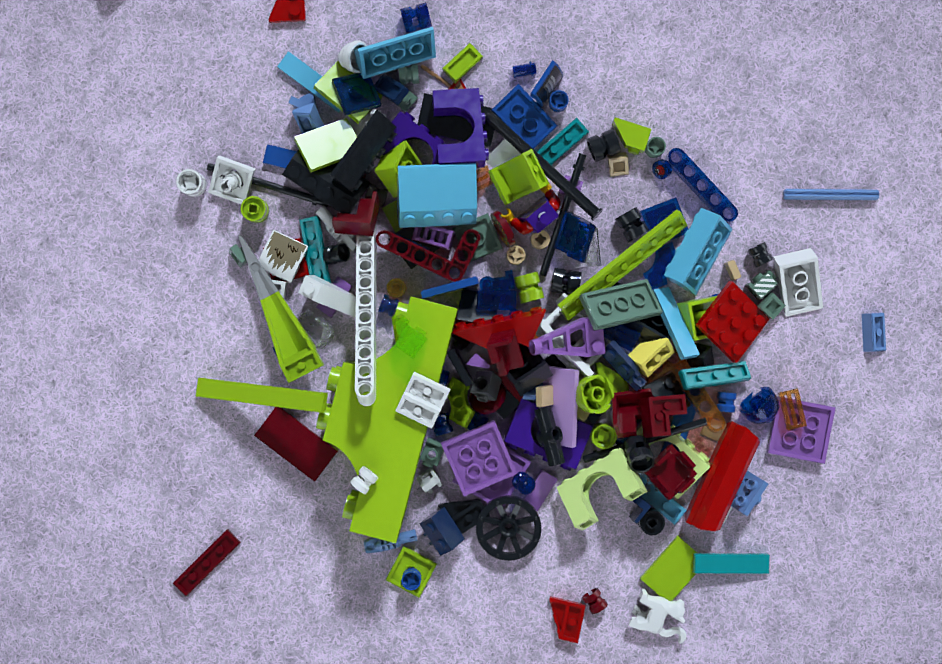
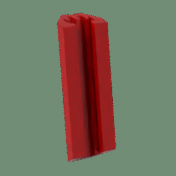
M733 421L726 423L727 426L720 436L709 460L710 468L702 475L684 515L686 523L700 530L718 531L721 529L760 443L759 438L747 427Z

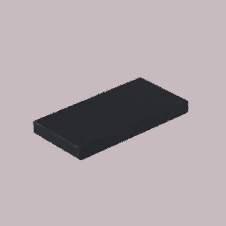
M424 93L418 126L420 124L426 126L430 130L429 134L463 142L472 136L473 128L465 118L457 115L433 116L432 95ZM483 106L481 107V113H485L493 108ZM485 121V124H482L483 131L487 132V142H484V146L491 147L495 129Z

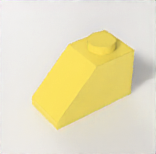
M662 338L640 343L628 356L640 368L638 371L644 376L649 377L675 351L669 339Z

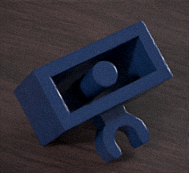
M445 507L433 512L419 523L424 531L423 536H428L430 540L429 545H433L440 556L452 551L465 540Z

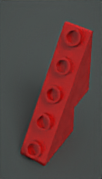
M534 307L528 312L519 310L512 312L508 316L499 314L489 320L479 318L469 324L459 322L454 324L455 329L452 333L487 349L486 345L491 334L514 329L518 343L529 347V341L534 338L546 309Z

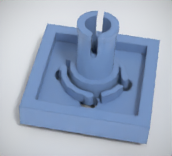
M747 471L731 506L748 516L753 507L761 502V495L768 486V483Z

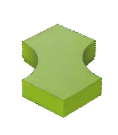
M452 377L447 385V388L451 389L447 396L451 404L449 419L467 429L475 414L467 398L470 386H465L462 381Z

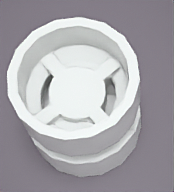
M192 169L180 172L176 180L178 189L191 197L200 196L206 190V179L202 174Z

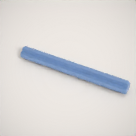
M785 189L783 191V198L785 200H878L879 190Z

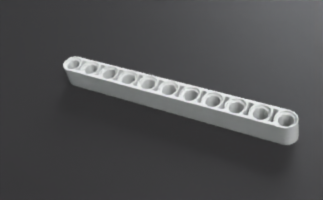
M376 225L373 236L357 235L355 392L358 402L363 406H370L376 400ZM365 373H369L368 376H365V377L362 376V375L365 374ZM363 392H370L367 395H361Z

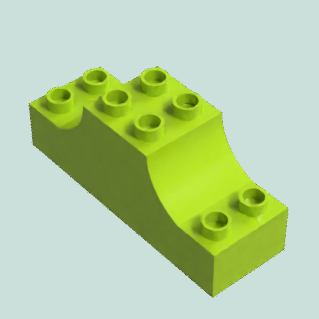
M412 296L410 297L409 304L398 303L393 325L402 327L401 335L390 350L376 358V400L370 406H363L358 402L355 392V361L343 362L342 367L336 366L331 368L326 390L335 392L333 403L326 404L325 413H319L316 428L325 430L323 441L336 446L348 457L354 466L357 476L361 467L365 466L378 477L377 481L369 486L370 489L366 495L353 489L351 494H348L342 518L352 520L350 532L392 543L397 542L428 427L395 410L414 372L437 383L440 382L458 313L457 308ZM365 373V374H363L362 376H363V377L368 376L369 373ZM366 391L363 392L361 395H367L370 392Z

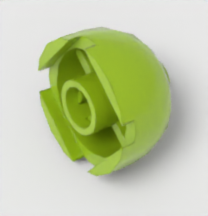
M590 375L579 381L576 390V402L579 408L584 412L592 414L604 413L610 408L611 398H614V390L607 378H603L601 375Z

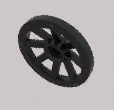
M511 495L500 496L489 501L481 509L476 521V535L481 547L492 557L505 561L518 560L527 556L537 546L541 537V521L536 509L525 499ZM503 504H515L510 516H507L502 506ZM497 507L502 519L487 516V514ZM521 507L531 515L515 519ZM484 522L499 526L486 534L483 533ZM534 522V534L518 526ZM509 523L512 526L510 528H506L505 525ZM501 533L498 546L495 549L487 540ZM516 533L530 540L522 549L516 538ZM507 537H510L515 549L514 552L502 551Z

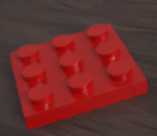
M728 281L695 326L733 363H737L769 321V318L733 281Z

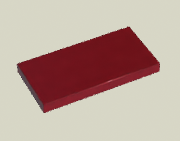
M281 407L274 408L254 435L314 482L338 452L337 449L323 441L320 436Z

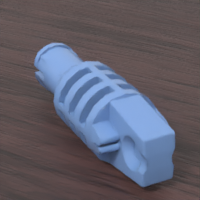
M413 529L399 533L396 543L373 537L364 540L366 553L383 552L400 548L401 544L418 541L416 530Z

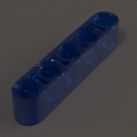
M673 148L667 153L665 159L668 166L711 212L721 215L727 223L737 218V208L682 149ZM672 153L678 154L679 162L672 161ZM685 167L692 169V176L685 175ZM698 181L705 183L704 191L698 189ZM711 195L718 197L717 205L711 203ZM725 209L731 211L730 219L724 217L723 212Z

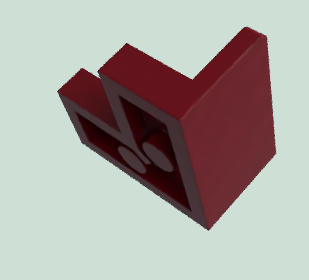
M373 191L372 199L360 198L357 214L337 213V217L332 218L335 233L373 236L380 206L378 193Z
M510 329L491 334L486 347L491 364L497 365L499 376L508 375L511 369L523 367L524 361L515 330Z
M650 388L614 393V398H612L613 426L617 438L637 435L636 420L642 419L640 399L653 397Z
M685 394L640 399L644 438L671 435L669 416L687 414Z

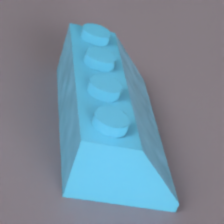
M433 27L354 49L356 64L363 79L435 58L436 49Z
M701 208L694 216L690 229L685 232L684 239L676 249L671 263L667 265L664 276L686 291L697 295L733 229L721 215Z

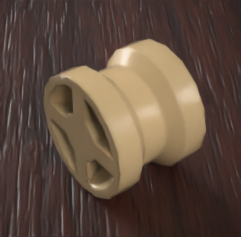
M544 230L539 233H533L531 236V244L536 249H544L550 243V236Z
M518 245L510 247L506 253L507 261L512 265L521 264L526 256L524 249Z

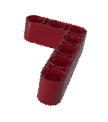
M470 229L465 231L449 261L389 231L383 230L376 235V243L379 247L453 282L462 279L480 242V234L476 230ZM468 233H473L476 237L475 242L472 244L466 241ZM381 234H387L390 237L387 245L379 242ZM399 242H404L407 245L405 253L397 251L396 247ZM460 250H464L467 253L465 261L458 259L457 255ZM416 251L424 253L423 261L418 262L415 260L414 254ZM435 259H439L442 262V267L439 270L432 268V261ZM453 267L459 270V276L455 279L449 275V271Z

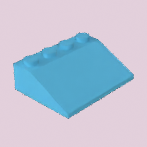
M476 163L398 166L397 217L399 228L476 224Z

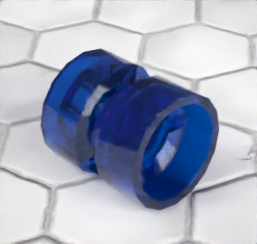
M426 2L417 4L415 8L409 6L400 9L406 34L417 31L419 27L421 29L432 27Z

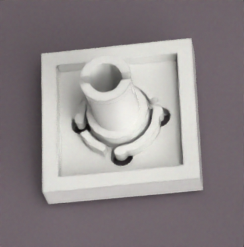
M218 156L208 193L241 204L249 195L255 168Z

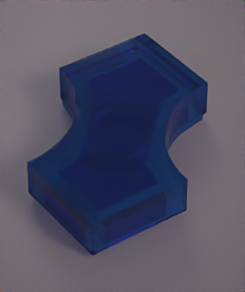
M673 242L667 243L655 251V259L651 268L643 273L644 279H648L652 290L668 284L664 274L667 265L671 263L675 256L676 250Z

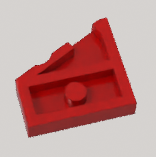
M276 0L269 16V23L306 21L305 0Z
M550 596L549 602L551 603L559 639L578 644L586 604Z

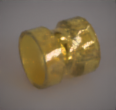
M394 278L388 282L386 289L390 296L399 298L405 294L406 284L401 279Z

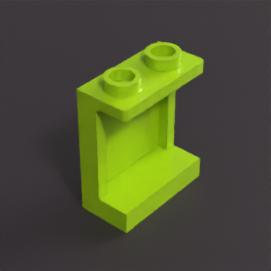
M532 149L488 171L490 179L494 183L504 205H508L549 184Z

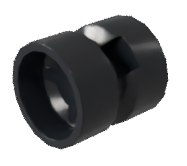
M613 129L601 133L600 137L595 135L586 140L595 162L605 159L607 154L612 156L621 152L618 138Z
M637 207L615 219L618 226L624 229L623 234L627 242L649 231L645 221L640 220L642 216Z
M554 268L551 292L562 294L565 291L567 295H570L580 287L582 272L571 270L567 273L565 269ZM562 279H567L566 285L562 284Z
M636 435L625 441L623 447L632 471L642 473L650 470L655 464V459L648 440L643 436Z
M650 507L637 524L645 534L653 536L662 532L665 520L655 508Z

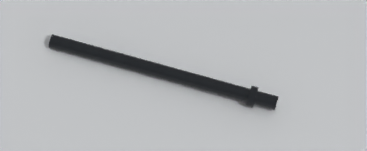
M581 153L578 155L576 164H573L574 170L570 179V183L575 187L577 186L581 171H584L585 168L583 165L587 155ZM566 194L539 273L542 276H547L572 201Z
M208 163L207 170L213 172L215 164ZM253 177L252 184L312 202V205L315 206L318 204L328 207V204L312 194Z
M701 418L670 428L671 435L649 437L646 439L648 443L708 424L706 418ZM624 443L600 451L597 449L593 450V453L584 455L583 460L587 463L608 456L609 452L614 449L621 448L624 450Z

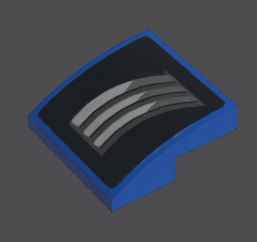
M551 61L530 95L541 108H543L563 77V72L555 61Z

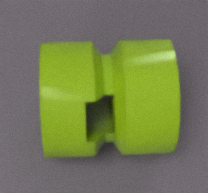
M250 196L241 203V214L247 220L253 223H261L268 218L269 206L261 198Z
M538 272L514 278L516 288L520 289L518 296L521 304L545 298L542 287L538 286L540 283Z
M597 423L592 428L590 439L598 448L608 449L615 444L617 435L615 429L609 424Z

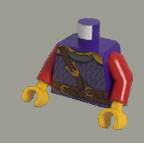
M549 183L540 189L545 195L520 216L515 218L512 211L507 208L508 214H502L501 217H504L512 227L523 235L539 233L558 218L559 214L557 211L561 206V201L551 189L552 186Z

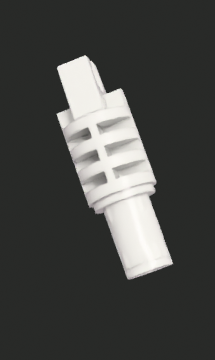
M322 206L316 214L326 224V230L338 243H345L354 251L356 243L352 238L355 235L335 233L332 224L334 216L325 206Z

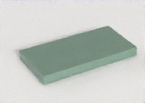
M648 279L591 291L579 296L594 331L658 316L663 312Z

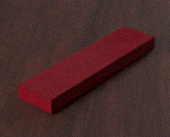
M227 529L173 584L187 596L241 542Z

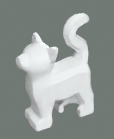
M642 588L639 594L640 602L649 608L647 612L640 610L638 605H634L632 613L635 617L632 616L631 620H629V626L667 638L678 634V643H683L686 639V633L682 628L672 627L665 630L663 624L668 614L679 622L684 623L685 602L681 599L669 601L660 596H650Z

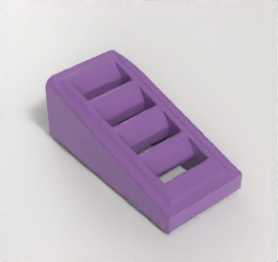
M437 226L425 227L423 238H419L422 227H415L412 240L451 250L455 231ZM433 229L430 240H427L429 230ZM437 231H440L438 242H434ZM445 233H448L447 240L444 245L442 244Z

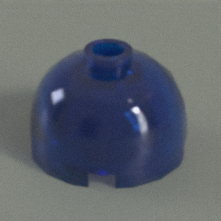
M760 387L761 391L753 397L752 392L742 400L740 404L742 410L740 412L751 423L765 424L775 419L780 406L778 397L770 387Z

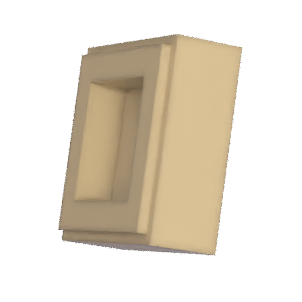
M735 260L724 263L731 281L741 278Z
M553 385L536 387V407L553 405Z

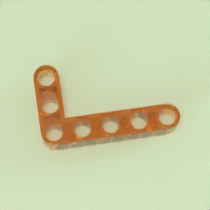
M674 349L675 353L673 354L678 357V362L671 363L667 359L661 365V373L656 374L653 372L649 377L645 376L647 381L645 385L659 379L668 372L672 373L699 417L706 418L708 425L705 426L713 433L720 432L724 429L726 421L705 388H698L699 395L697 396L691 395L689 390H683L678 372L683 369H691L685 359H680L677 350ZM702 402L710 405L709 412H703L700 409ZM714 418L721 422V426L718 429L711 426V420Z

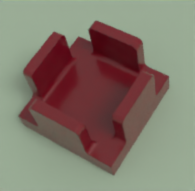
M672 444L668 445L655 458L654 466L644 472L667 500H671L677 493H683L696 481L693 477L697 475L693 469L696 466L695 463L684 451L678 452Z

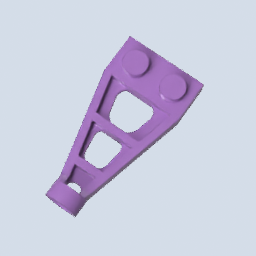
M582 317L539 338L530 340L529 350L532 355L556 354L581 357L605 354L603 329L594 331L589 318ZM581 329L584 345L582 347L571 346V333ZM563 335L564 347L553 348L552 339Z

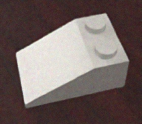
M809 248L774 256V268L782 302L786 305L783 308L785 316L822 309L823 300L818 257L813 250Z

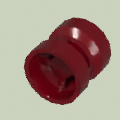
M598 587L591 590V595L586 593L582 596L584 602L589 605L592 615L601 612L608 606L606 600L601 597Z

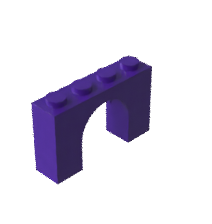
M479 88L433 90V116H461L469 121L473 128L472 136L462 143L437 145L438 164L476 163V168H485V162L489 160V151L484 146V142H487V132L483 131L482 124H485V113H481V107L484 106L483 95L479 94Z
M400 111L392 121L397 127V136L392 143L388 142L386 144L384 155L403 141L419 139L431 147L433 151L432 165L438 164L437 145L445 144V142L438 136L432 137L429 134L430 130L423 124L418 126L413 122L415 118L408 112L403 114Z
M521 398L504 438V441L507 442L506 446L516 450L518 447L525 449L524 453L533 457L538 454L543 456V461L547 462L544 447L538 445L531 435V426L535 418L534 410L539 407H536V403ZM577 420L576 447L561 446L565 463L560 465L561 468L571 471V468L577 469L591 434L592 425Z

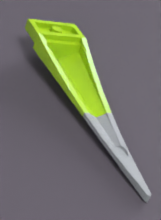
M239 235V240L269 327L279 365L288 383H291L324 366V363L316 346L244 238Z

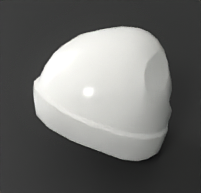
M355 40L343 46L337 57L341 66L350 72L360 73L356 64L354 49L367 45L363 41Z

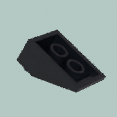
M519 343L524 366L509 370L508 375L505 376L521 397L553 374L540 354L532 355L529 347Z

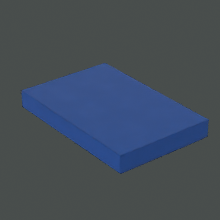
M519 84L491 110L533 149L558 126Z
M475 276L421 291L422 299L478 285V277Z

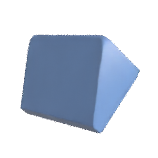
M314 103L292 111L302 134L324 126Z
M884 313L861 314L863 352L886 351Z

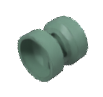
M418 64L411 65L410 68H399V79L402 85H406L409 82L420 84Z
M652 137L647 142L645 153L651 158L661 156L666 149L665 141L661 137Z

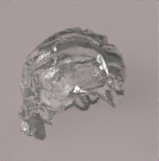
M309 309L306 310V313H301L299 322L316 346V349L327 348L335 335L332 324L325 317L317 316Z

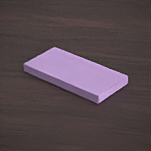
M548 365L553 375L543 381V386L553 385V405L549 406H551L555 424L561 429L563 439L560 443L561 446L574 448L576 447L578 404L576 402V390L579 384V370Z

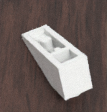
M316 275L305 276L298 292L299 294L317 303L356 317L355 295Z

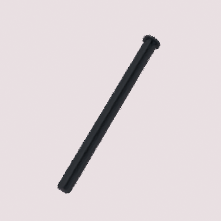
M491 110L485 112V121L521 154L530 149L533 150L545 176L591 217L592 221L601 214L602 208L599 209L498 116Z

